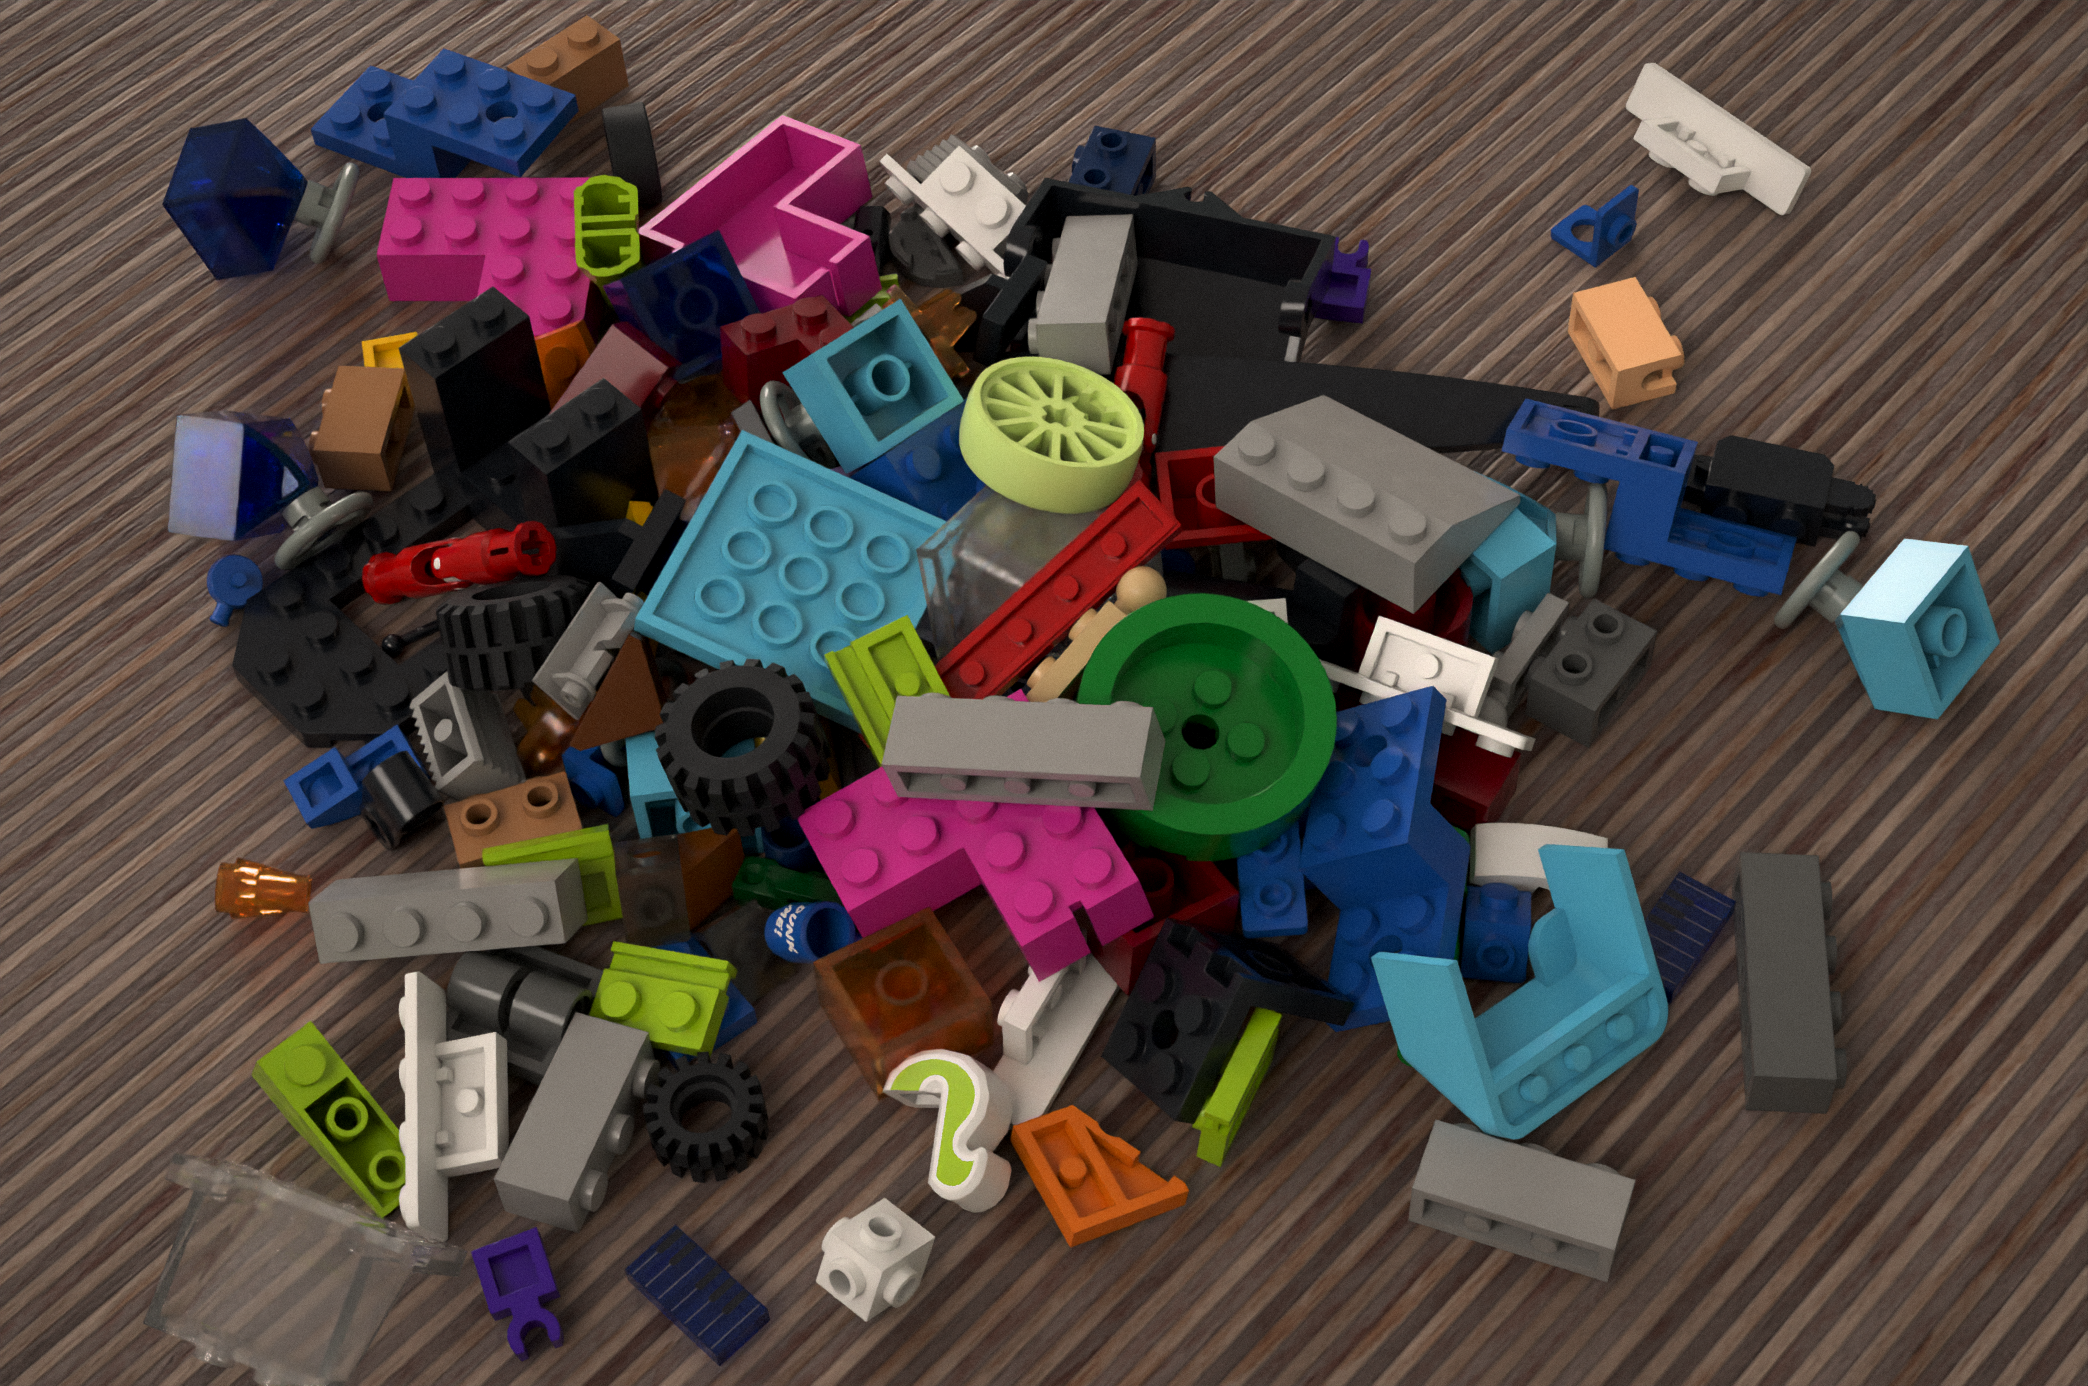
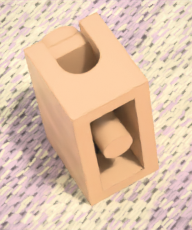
M1636 277L1573 293L1568 333L1612 410L1675 393L1677 383L1672 377L1673 370L1684 366V351L1681 342L1677 336H1670L1661 320L1656 300L1651 296L1647 297Z

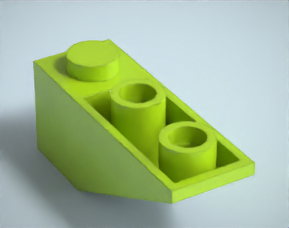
M309 1021L259 1059L251 1075L299 1134L362 1200L383 1219L400 1205V1191L406 1185L405 1156L400 1146L399 1129L320 1031Z

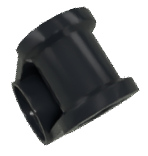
M408 751L396 753L381 762L366 775L361 783L363 791L362 804L359 806L360 813L373 835L389 851L399 846L400 837L416 829L428 820L435 822L443 816L442 807L445 803L444 799Z

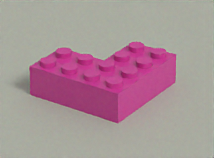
M781 115L639 229L640 247L651 284L736 321L742 320L751 314L765 313L794 304L802 298L823 295L840 314L850 317L882 290L870 236L841 225L860 206H863L873 197L861 145Z
M591 177L393 178L377 250V259L389 301H471L489 288L495 287L530 317L534 337L584 319L597 347L604 301L599 287L586 277L576 264L574 190L576 187L582 186Z
M1021 689L1007 696L1015 701L1029 702ZM880 767L804 810L805 813L797 818L844 907L868 947L983 884L1040 982L1091 953L1072 914L1073 911L1082 906L1084 907L1102 946L1154 917L1139 879L1094 807L898 797L883 767Z

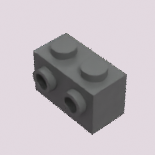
M1593 598L1579 617L1571 615L1567 618L1557 635L1555 647L1547 657L1540 654L1529 667L1523 684L1524 687L1529 689L1525 715L1589 748L1651 668L1657 630Z

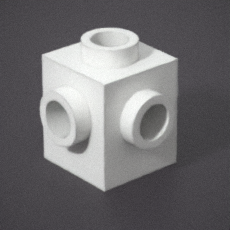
M883 1198L851 1219L848 1217L840 1219L830 1228L822 1242L821 1248L825 1253L816 1282L867 1322L891 1305L895 1308L902 1306L914 1294L920 1285L935 1236L886 1198Z

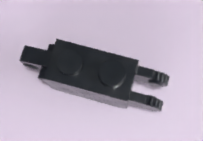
M1730 435L1717 441L1713 456H1694L1683 500L1701 506L1700 513L1797 537L1795 543L1815 547L1818 536L1838 540L1845 532L1854 531L1859 535L1860 541L1862 537H1866L1870 527V518H1867L1869 513L1872 514L1875 508L1876 494H1873V490H1870L1868 486H1863L1862 483L1856 485L1852 481L1833 478L1834 465L1824 454Z

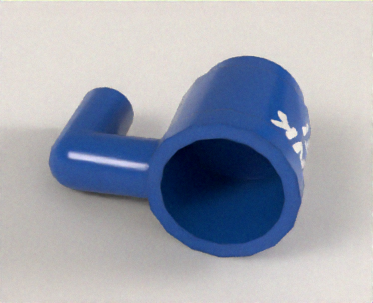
M793 902L775 910L769 916L765 925V940L769 949L775 955L788 962L830 967L842 961L845 963L877 964L886 955V948L881 941L870 947L867 946L861 934L855 932L854 922L846 908L836 902Z

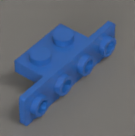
M1307 806L1300 818L1290 829L1279 838L1261 849L1237 857L1243 935L1246 938L1302 935L1308 931L1305 890L1316 889V886L1298 870L1301 856L1300 837L1305 835L1309 806Z

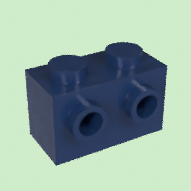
M1094 125L1086 145H1079L1075 151L1072 162V175L1068 182L1134 196L1149 194L1156 178V138Z

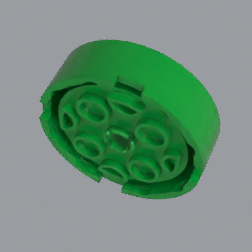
M1206 593L1176 595L1156 600L1128 614L1104 635L1094 649L1083 673L1076 702L1079 704L1111 705L1118 701H1130L1143 707L1154 708L1165 738V746L1153 811L1096 807L1095 809L1113 828L1132 842L1146 849L1150 845L1166 852L1186 856L1185 860L1202 862L1233 859L1261 849L1284 834L1300 818L1309 805L1329 764L1336 738L1337 713L1332 686L1324 667L1309 644L1297 631L1271 612L1247 601L1224 595ZM1188 722L1205 725L1210 730L1215 729L1216 744L1204 750L1195 749L1184 740L1182 729L1185 728Z

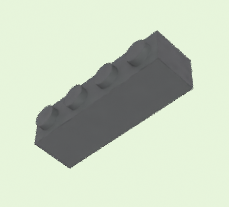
M1740 852L1732 884V903L1745 1109L1827 1114L1834 1089L1844 1088L1847 1074L1845 1049L1835 1048L1833 1031H1839L1842 1000L1840 992L1830 991L1829 975H1834L1837 963L1835 936L1825 935L1824 920L1830 919L1832 911L1831 882L1821 881L1819 855Z

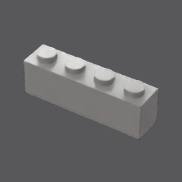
M1133 214L1067 216L1061 238H1053V264H1047L1044 275L1045 291L1037 292V318L1030 319L1028 323L1029 351L1031 354H1039V357L1058 359L1082 366L1099 375L1111 374L1138 266Z
M926 693L921 697L897 696L881 765L898 797L1153 811L1165 738L1154 708L1143 707L1130 701H1118L1111 705L1079 704L1064 698H1055L1047 702L1015 701L998 695L988 696L980 700L957 699L940 693Z
M578 858L338 879L308 902L320 964L566 943L588 920Z

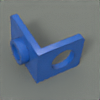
M1633 185L1628 186L1599 208L1598 211L1588 205H1582L1551 229L1550 237L1596 268L1631 241L1637 225L1635 213L1639 189ZM1579 225L1594 226L1592 242L1580 241L1573 236L1571 231Z

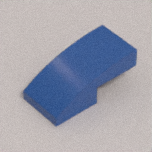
M395 725L345 758L334 747L283 781L306 824L311 829L360 815L359 806L362 804L363 786L361 783L363 779L377 765L396 753L408 751L428 779L431 777L407 735L398 725Z

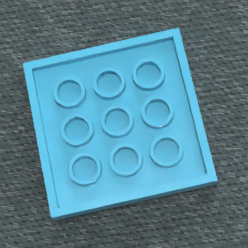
M742 430L637 614L634 631L717 669H720L721 662L733 660L736 666H743L746 659H760L764 669L771 663L783 666L788 676L795 674L803 682L806 692L810 693L817 714L861 733L825 663L824 654L841 650L849 646L851 641L906 615L910 618L917 632L962 543L965 529Z

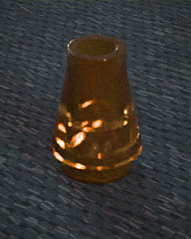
M240 857L236 859L235 863L221 862L215 888L216 912L230 913L232 920L290 912L308 913V902L311 900L312 891L311 875L291 873Z

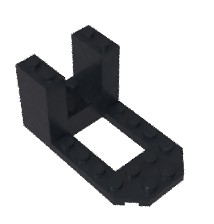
M495 287L489 288L399 347L434 474L246 601L232 664L237 680L307 748H332L333 741L364 740L366 745L395 725H398L407 736L418 729L415 726L417 720L412 717L414 711L409 708L412 700L447 671L441 636L398 665L340 611L366 592L362 581L363 567L369 562L372 555L384 552L397 555L407 547L443 540L472 519L485 530L503 528L514 531L518 524L528 521L540 522L548 529L626 518L629 501L650 502L651 506L654 507L659 499L642 409L605 378H602L549 414L551 407L530 317ZM669 543L663 551L662 555L668 550H670Z

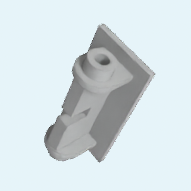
M597 582L532 681L575 720H579L589 703L595 698L598 689L607 676L629 633L633 630L635 618L644 601L632 593H625L623 598L619 599L601 582Z

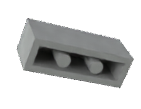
M575 1012L494 1177L505 1212L579 1233L588 1212H595L599 1209L607 1190V1172L616 1154L622 1155L627 1150L634 1131L633 1116L642 1098L647 1099L646 1092L650 1083L657 1085L658 1082L657 1074L660 1072V1063L655 1060L648 1032Z
M1435 1120L1412 1187L1408 1221L1608 1282L1628 1215L1635 1179L1621 1176L1616 1170L1603 1164L1589 1163L1585 1165L1555 1156L1548 1149L1537 1144H1516L1489 1136L1480 1128L1471 1124L1457 1123L1453 1125Z

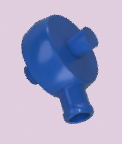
M226 555L219 558L210 567L207 575V588L211 597L217 602L213 614L210 616V621L219 626L227 627L233 610L245 608L247 599L262 590V573L251 559L242 555Z

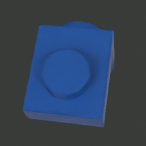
M626 744L621 748L622 750H626ZM570 746L561 755L572 795L580 804L589 809L599 807L614 817H617L625 809L618 777L616 776L622 768L609 764L603 757L600 746L582 751Z
M1488 883L1482 887L1467 886L1469 893L1466 897L1461 975L1464 978L1513 983L1524 982L1526 979L1528 943L1531 932V892L1519 891L1514 886L1505 883Z

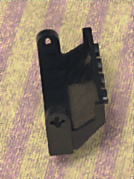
M1044 178L1009 233L1003 264L1004 274L1007 277H1011L1027 253L1047 261V264H1053V238H1061L1067 216L1133 214L1138 266L1124 322L1130 318L1141 317L1155 319L1173 326L1175 336L1173 341L1167 343L1166 354L1300 362L1309 327L1330 287L1336 236L1243 218L1211 191L1204 192L1203 201L1193 202L1190 201L1192 188L1190 187L1134 196ZM1044 280L1041 291H1045ZM1036 308L1011 342L1010 351H1029L1028 323L1030 319L1037 318ZM1122 331L1116 353L1125 352L1127 336Z

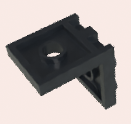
M1167 917L1101 1057L1174 1121L1194 1124L1251 1006L1344 1026L1355 1003L1277 943L1256 938H1246L1244 935ZM1175 1022L1176 1027L1179 1030V1033L1176 1041L1172 1045L1170 1040V1033L1172 1025Z

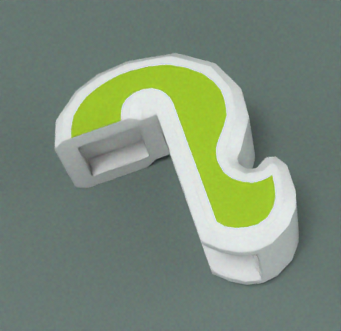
M945 1049L924 1050L907 1057L890 1072L882 1092L906 1106L939 1108L928 1184L942 1198L950 1200L964 1210L973 1213L984 1212L996 1206L1008 1189L1012 1171L1007 1160L993 1153L1008 1132L1013 1107L1008 1086L993 1070L969 1055Z

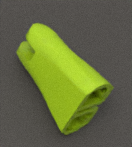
M608 175L591 177L582 186L576 187L574 190L576 264L586 277L599 287L604 303L611 310L622 314L636 313L644 307L647 298V287L642 278V274L646 272V265L639 242L638 190L635 185L625 182L620 177Z

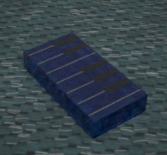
M1680 871L1645 919L1669 1004L1674 1000L1729 921L1736 905V901Z
M676 1224L625 1268L628 1281L718 1366H721L770 1321L768 1309Z

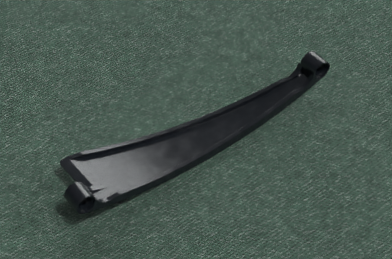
M1005 351L998 362L1016 357H1039V354H1031L1030 351ZM974 352L935 353L963 400L966 399L979 375L988 367L972 360ZM1116 353L1111 374H1103L1101 376L1114 383L1115 370L1117 367L1122 366L1124 353ZM1166 354L1163 373L1167 375L1168 380L1156 447L1151 453L1150 458L1152 466L1151 485L1156 484L1155 453L1226 446L1251 421L1322 395L1439 454L1502 448L1506 430L1525 398L1598 417L1600 405L1598 401L1583 396L1444 376L1316 363ZM1145 408L1138 409L1145 425Z

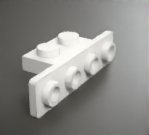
M1656 63L1644 65L1626 103V109L1642 120L1633 139L1650 150L1649 157L1660 165L1676 168L1689 177L1688 183L1691 187L1703 194L1716 196L1719 193L1743 189L1779 215L1790 214L1811 174L1810 167Z
M958 146L922 184L914 179L888 154L879 161L890 176L884 183L887 188L906 206L913 200L924 209L920 217L939 237L943 239L948 233L953 235L960 242L955 249L975 270L979 271L985 265L995 275L1007 280L1010 278L1004 274V260L1001 256L1005 253L1009 233L1026 205L964 149Z
M1379 616L1358 673L1319 659L1326 671L1334 693H1337L1340 683L1362 690L1359 702L1367 704L1434 686L1447 700L1442 727L1443 734L1453 736L1456 726L1479 734L1476 746L1509 758L1512 757L1515 747L1531 751L1535 738L1478 718L1499 658Z
M1079 927L1087 943V930ZM1091 953L1040 982L1029 965V977L1020 991L1012 989L1003 1001L997 1019V1024L1002 1026L1003 1056L994 1069V1073L1009 1088L1013 1107L1009 1126L1010 1130H1012L1014 1125L1047 1114L1120 989L1118 984Z
M420 971L405 975V996L401 998L399 1003V1017L405 1031V1058L401 1060L399 1066L400 1083L405 1093V1121L400 1126L399 1141L405 1156L406 1185L400 1191L399 1204L402 1217L408 1229L433 1243L448 1240V1178L497 1169L500 1167L509 1149L507 1040L497 1032L447 1041L445 990Z

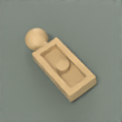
M1137 566L1127 571L1117 584V601L1113 604L1108 600L1099 612L1093 608L1085 612L1071 629L1068 637L1073 642L1057 660L1052 656L1047 657L1034 670L1027 681V686L1031 688L1026 695L1028 701L1047 702L1055 698L1072 700L1079 691L1088 660L1104 635L1116 623L1133 611L1156 600L1166 598L1167 587L1161 574L1147 566Z

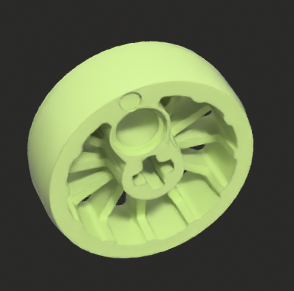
M1045 357L1010 358L986 368L979 375L968 394L959 428V446L962 456L968 467L982 482L997 493L1019 504L1042 511L1063 514L1092 512L1115 502L1132 480L1142 452L1144 438L1142 417L1132 400L1120 388L1103 376L1082 366Z

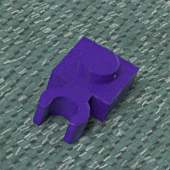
M1336 237L1330 287L1314 318L1363 324L1371 283V269L1367 268L1369 244L1367 240H1360L1359 248L1355 253L1344 254L1338 250L1339 237Z
M537 1227L471 1251L491 1316L495 1321L513 1316L508 1327L507 1338L517 1358L520 1361L529 1359L524 1340L527 1333L536 1327L548 1330V1336L555 1349L563 1346L564 1333L556 1317L542 1306L543 1303L561 1296Z

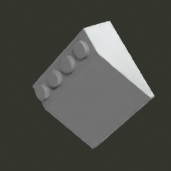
M1325 395L1251 421L1214 456L1216 508L1413 614L1520 504V494Z

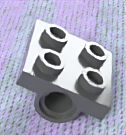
M537 946L467 951L457 962L448 984L447 1004L449 1009L446 1012L447 1041L497 1032L507 1040L508 1074L540 1086L575 1012L589 1015L603 970Z

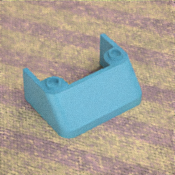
M1545 844L1538 849L1555 908L1535 923L1530 934L1528 952L1535 978L1476 1018L1473 1015L1457 960L1389 952H1378L1371 957L1402 1057L1475 1125L1490 1136L1508 1139L1523 1138L1654 1044L1665 1030L1668 1020V1002L1624 849Z

